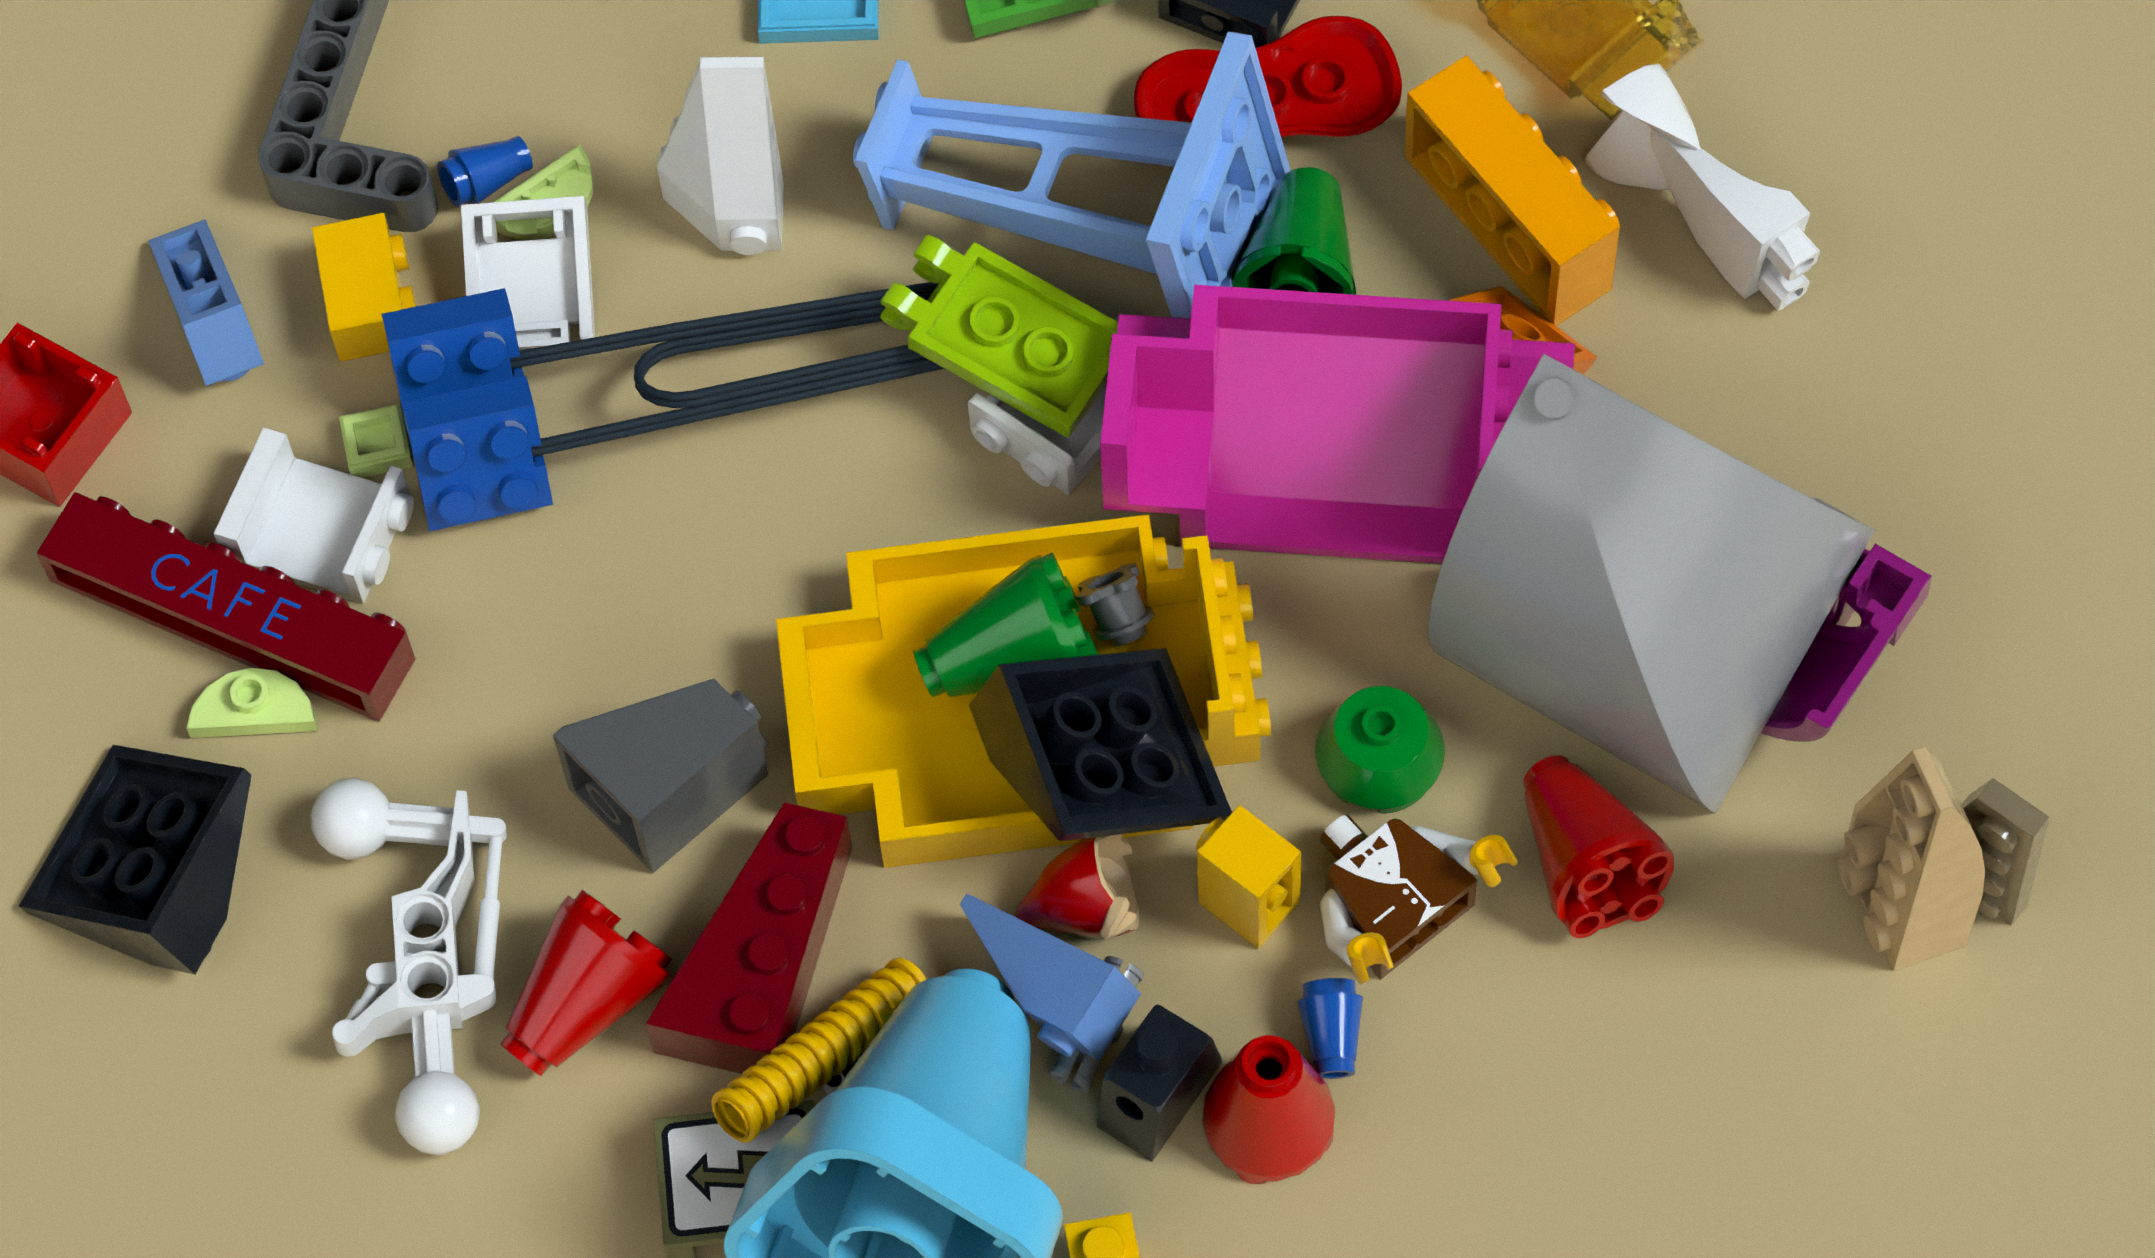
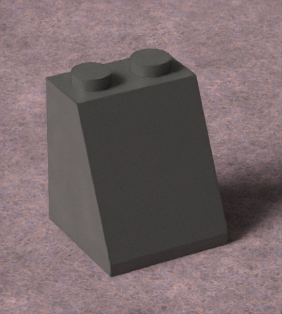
M714 678L563 726L553 734L568 789L652 873L657 871L768 776L763 751L767 744L759 731L758 722L761 720V716L758 710L742 692L735 690L732 694H729Z

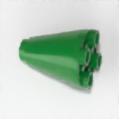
M1053 553L1043 557L1039 555L1026 561L925 638L926 645L913 650L922 679L932 697L947 692L949 697L977 694L999 664L1099 654L1088 630H1084L1077 614L1081 609L1067 576H1063Z

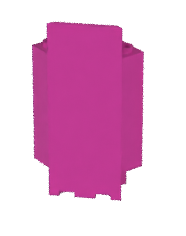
M1194 284L1191 319L1119 314L1117 334H1112L1100 442L1103 509L1179 514L1180 546H1182V538L1208 535L1209 547L1216 549L1442 564L1475 482L1543 354H1546L1573 369L1575 343L1512 339V330L1500 329L1501 304Z

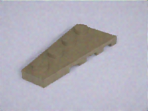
M1992 778L1972 792L1961 805L1981 846L1985 866L1983 896L1977 912L1991 919L1996 918L1998 915L2012 925L2028 905L2050 817Z

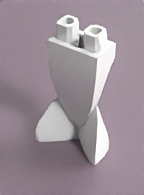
M1660 64L1643 66L1602 90L1601 96L1612 105L1623 110V112L1587 154L1585 163L1602 179L1615 184L1657 190L1670 189L1696 242L1721 275L1744 299L1760 290L1777 311H1780L1802 297L1807 292L1810 283L1803 274L1810 270L1817 262L1820 250L1804 233L1810 212L1790 191L1768 187L1740 175L1703 150L1699 145L1696 130L1687 108L1668 74Z

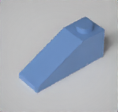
M204 219L148 240L205 385L208 386L218 381L236 380L244 376L250 369L263 365L264 361L245 311L206 220Z
M966 894L960 906L1021 1008L1041 1027L1037 1037L1043 1043L1067 1057H1071L1075 1049L1100 1061L1141 993L1115 966L980 899Z

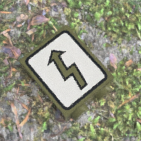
M813 1100L803 1101L794 1109H789V1112L780 1120H774V1124L765 1131H760L759 1136L750 1143H742L729 1136L718 1124L713 1112L653 1119L663 1245L667 1258H697L696 1246L724 1243L727 1230L751 1169L815 1107Z

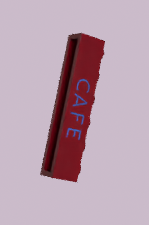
M74 492L37 551V556L50 582L251 668L278 671L297 682L301 689L380 722L416 660L405 628L390 616L375 612L370 617L351 609L343 598L331 591L318 589L314 593L295 585L288 575L274 567L262 566L259 570L242 563L232 551L224 546L212 542L207 543L206 546L197 544L186 539L183 533L171 524L158 519L152 520L151 523L131 516L130 512L120 503L104 496H99L97 500H93Z

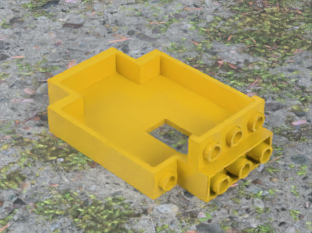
M1149 514L846 552L852 609L776 619L797 805L833 814L876 810L884 868L1074 844L1081 840L1059 841L990 762L969 708V704L977 694L949 697L947 692L932 697L922 679L913 654L914 649L926 645L925 638L1026 561L1041 555L1043 557L1050 553L1055 555L1063 576H1067L1075 595L1080 593L1078 585L1084 580L1111 572L1126 564L1136 563L1140 572L1136 576L1138 580L1137 590L1144 606L1151 607L1155 616L1146 624L1148 631L1144 636L1125 645L1113 646L1110 639H1096L1093 630L1097 623L1090 606H1080L1081 611L1077 612L1084 630H1088L1098 654L1166 648L1213 766L1260 761V737L1271 736V723L1267 698L1255 699L1252 679L1262 678V665L1258 640L1246 641L1243 622L1253 621L1249 583L1237 585L1234 561L1224 562L1223 558L1211 559L1208 535L1182 538L1183 568L1169 569L1165 537H1152ZM1192 826L1123 834L1122 838L1192 829Z

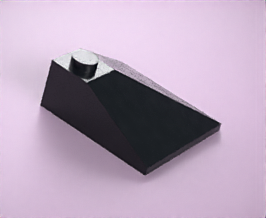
M1166 648L999 664L969 704L990 762L1059 841L1210 824L1218 817L1225 821L1232 813Z
M112 745L18 907L27 914L147 964L196 975L227 920L251 774L241 767Z

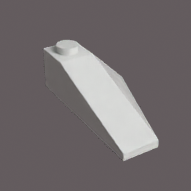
M700 57L684 94L681 113L678 118L674 117L670 126L666 147H661L657 156V171L662 196L668 204L721 251H735L743 255H756L764 251L782 250L785 187L764 57Z

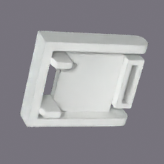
M584 196L461 205L466 296L505 288L513 315L519 350L571 342L570 324H579L581 340L595 337L587 201ZM553 217L554 233L557 238L497 243L496 221Z

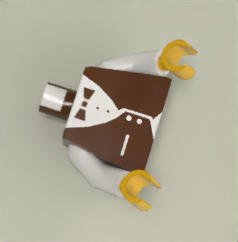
M1343 815L1332 822L1320 837V842L1337 859V862L1330 866L1325 873V895L1320 902L1326 945L1330 951L1352 966L1358 983L1363 984L1369 981L1366 970L1368 966L1371 967L1381 980L1475 906L1477 879L1472 874H1480L1488 887H1495L1501 882L1495 866L1501 863H1509L1515 866L1518 861L1505 838L1500 835H1487L1478 841H1473L1419 825L1409 827L1402 820L1395 818L1389 820L1368 837L1349 815Z

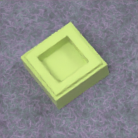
M400 403L339 417L351 475L365 478L387 473L390 465L401 469L414 467Z

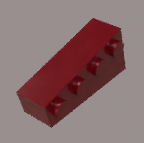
M786 802L783 803L645 1025L654 1053L742 1074L750 1066L756 1065L762 1057L771 1054L774 1048L781 1043H785L791 1035L796 1033L852 851V842L846 816Z

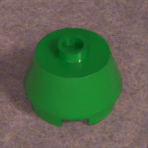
M1372 686L1355 692L1330 712L1318 732L1315 751L1317 765L1322 777L1341 801L1345 803L1349 801L1352 804L1365 808L1379 809V813L1387 814L1412 806L1433 786L1443 767L1445 745L1437 722L1416 699L1394 687Z

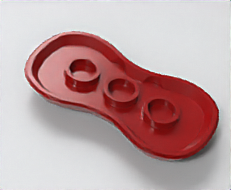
M1349 16L1320 17L1301 24L1272 43L1255 48L1281 138L1295 135L1325 137L1360 135L1383 124L1394 114L1400 104L1402 78L1396 56L1384 35L1375 26L1362 19ZM1186 49L1175 51L1154 61L1142 72L1136 82L1134 91L1135 116L1137 118L1192 123L1220 50Z

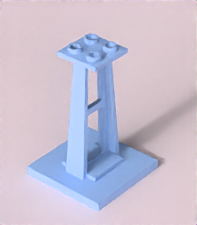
M1229 31L1192 123L922 97L909 62L897 60L888 82H883L877 91L875 113L867 131L861 132L858 136L853 152L854 165L859 170L868 192V198L874 206L882 228L894 230L903 207L908 202L1151 272L1158 276L1171 317L1191 319L1194 284L1233 287L1234 271L1282 178L1291 171L1253 38L1251 35ZM933 136L1029 147L1042 151L1029 185L1020 192H1013L920 168ZM1072 154H1081L1172 166L1174 169L1153 222L1149 226L1049 200V192L1064 158Z

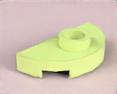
M578 145L495 202L584 196L588 207L593 195V176L590 161L581 145ZM553 217L496 221L498 233L523 241L547 239L555 235Z
M248 668L227 673L207 686L193 704L186 728L190 738L318 731L311 702L297 682L278 671L259 668Z

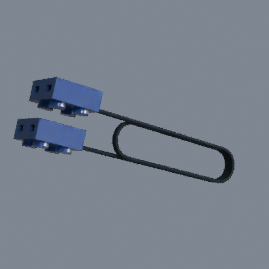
M926 282L906 287L928 301L939 283ZM505 288L382 314L429 531L553 505L543 457L545 454L945 368L909 349L908 345L692 391L670 392L658 390L648 385L644 379L652 366L663 359L678 354L881 322L883 320L880 318V315L886 308L881 305V299L888 289L665 324L519 351L513 315ZM663 342L643 353L634 366L635 388L643 399L657 406L681 409L540 438L532 395L522 367Z

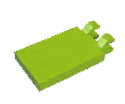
M927 234L914 252V257L918 259V262L914 266L913 271L923 279L932 283H939V285L927 301L916 295L906 286L893 282L881 299V305L886 308L880 315V318L898 330L912 331L908 336L909 349L1063 436L1070 438L1107 383L1112 334H1117L1118 322L976 242H973L966 254L962 255L951 249L940 239Z

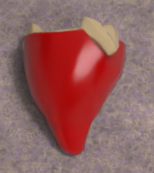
M1123 834L1084 838L1062 851L1044 867L1037 881L1016 906L1014 917L1038 929H1048L1083 937L1103 938L1104 940L1136 930L1139 925V905L1134 882L1124 855L1133 854L1129 843L1122 838Z

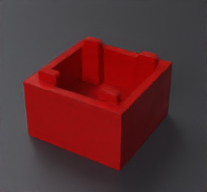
M17 322L0 343V475L61 507L132 414V410L117 376Z

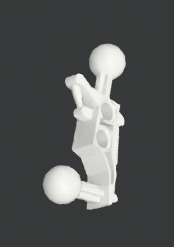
M356 777L336 780L319 793L310 815L311 830L315 838L331 855L346 860L366 858L381 848L385 841L448 846L447 856L421 888L391 896L395 961L375 963L368 967L366 970L368 985L362 997L355 1001L347 1018L336 1023L332 1031L336 1051L346 1057L357 1055L376 1039L412 1033L415 1077L400 1093L396 1103L395 1121L399 1133L408 1144L421 1153L442 1156L459 1150L474 1134L479 1121L480 1107L476 1094L465 1081L455 1075L452 1029L463 1028L462 1021L490 1009L496 1002L493 978L500 901L497 900L502 842L507 837L506 824L499 818L470 816L467 791L456 790L454 808L389 803L385 794L371 782ZM472 842L489 843L484 899L480 902L474 974L459 975L456 924L475 885ZM422 924H433L440 927L437 933L427 938H417L410 934L414 928ZM432 983L444 987V990L439 995L429 999L414 995L416 989L425 984Z

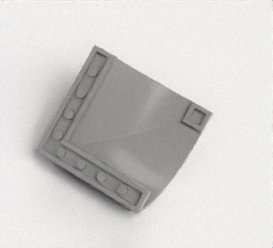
M1543 354L1501 430L1475 482L1451 538L1431 602L1428 620L1429 645L1437 655L1709 811L1716 813L1875 529L1819 498L1814 497L1813 499L1607 389L1556 359Z

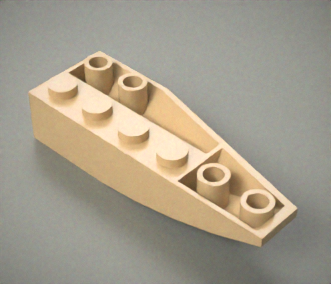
M1924 746L1912 750L1855 804L1849 830L1844 834L1845 845L1842 857L1837 862L1839 874L1846 891L1851 896L1858 894L1867 915L1863 918L1864 928L1872 948L1876 953L1885 952L1893 971L1965 947L1983 896L1985 866L1981 846L1943 766Z

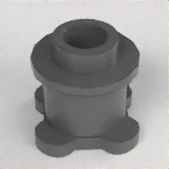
M1136 563L1126 564L1103 575L1090 577L1078 585L1080 593L1076 595L1080 606H1090L1097 623L1093 630L1097 640L1110 639L1113 646H1121L1131 643L1147 633L1146 624L1153 619L1155 614L1151 607L1144 606L1137 590L1138 580L1136 576L1140 572Z

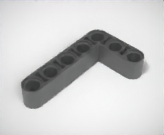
M313 0L259 149L258 160L271 198L278 206L340 220H350L385 213L389 229L401 232L422 230L435 219L438 212V202L427 165L420 158L410 154L340 141L389 0ZM350 18L349 20L338 22L341 19ZM334 67L329 71L320 72L322 69ZM317 117L312 121L302 122L304 119ZM291 168H299L296 171L288 174L283 173L284 171ZM357 179L355 182L351 184L340 185L342 182L346 180ZM408 190L415 191L414 193L408 196H398L402 192Z

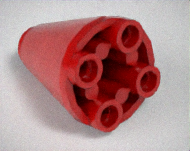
M1561 755L1549 756L1535 763L1527 771L1523 779V785L1526 789L1525 802L1551 907L1557 918L1566 926L1569 933L1574 938H1586L1596 933L1599 929L1611 927L1630 919L1634 922H1641L1657 914L1664 904V898L1660 893L1666 888L1674 871V856L1668 844L1578 764L1570 763L1568 758Z
M583 889L575 899L567 895L560 904L505 1028L510 1032L500 1043L510 1054L541 1077L551 1064L555 1067L561 1065L662 987L671 976L665 970L672 960L671 957L635 930L625 939L614 930L621 918Z
M1265 1035L1254 1038L1245 1044L1217 1074L1205 1095L1202 1125L1210 1149L1227 1168L1235 1171L1247 1183L1261 1184L1266 1181H1279L1300 1175L1321 1159L1324 1152L1329 1149L1333 1142L1335 1105L1328 1084L1294 1045L1279 1036Z

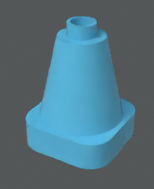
M976 969L953 970L944 976L930 978L915 985L904 997L835 1092L823 1098L751 1169L724 1239L726 1258H1051L1062 1226L1063 1214L1060 1203L1052 1190L1038 1177L1026 1170L1031 1028L1026 1015L1014 1002L1009 988L995 976Z

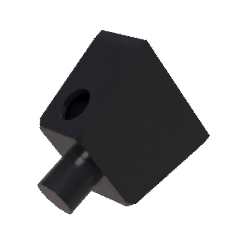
M1156 1004L1106 1072L1102 1084L1097 1128L1153 1162L1222 1064V1058L1213 1038L1163 1006ZM1133 1101L1141 1109L1143 1115L1135 1114L1127 1107Z

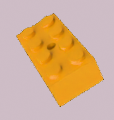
M1466 55L1407 92L1405 159L1544 318L1557 326L1612 290L1620 230L1617 215L1603 199L1595 200L1581 183L1577 169L1568 158L1562 155L1557 157L1546 145L1536 122L1526 113L1519 114L1506 100L1500 82L1491 72L1487 70L1482 72Z

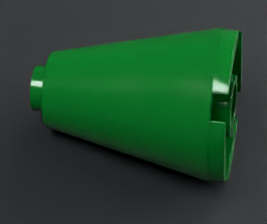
M1315 167L1297 168L1284 175L1234 271L1233 287L1356 295L1341 187L1335 177Z

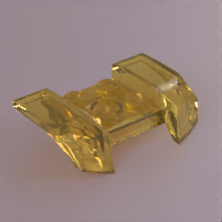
M1476 0L1478 9L1486 15L1488 25L1568 97L1573 99L1575 96L1579 98L1583 95L1610 120L1616 117L1622 110L1601 96L1603 89L1646 65L1660 64L1667 72L1704 42L1695 27L1688 20L1679 0H1659L1653 5L1647 0Z

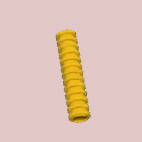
M898 957L890 960L884 968H880L872 974L870 979H865L856 989H852L843 996L842 1000L832 1004L828 1011L820 1013L814 1018V1022L807 1023L800 1029L799 1033L791 1035L785 1043H781L774 1048L771 1054L765 1055L756 1065H752L745 1070L741 1077L733 1079L728 1083L727 1088H721L712 1097L711 1104L718 1124L733 1139L742 1143H750L759 1136L760 1131H765L774 1124V1120H780L789 1112V1109H794L802 1103L803 1098L810 1097L817 1091L818 1087H823L828 1083L832 1076H837L846 1069V1065H851L858 1060L907 993L915 985L927 980L925 975L907 959Z

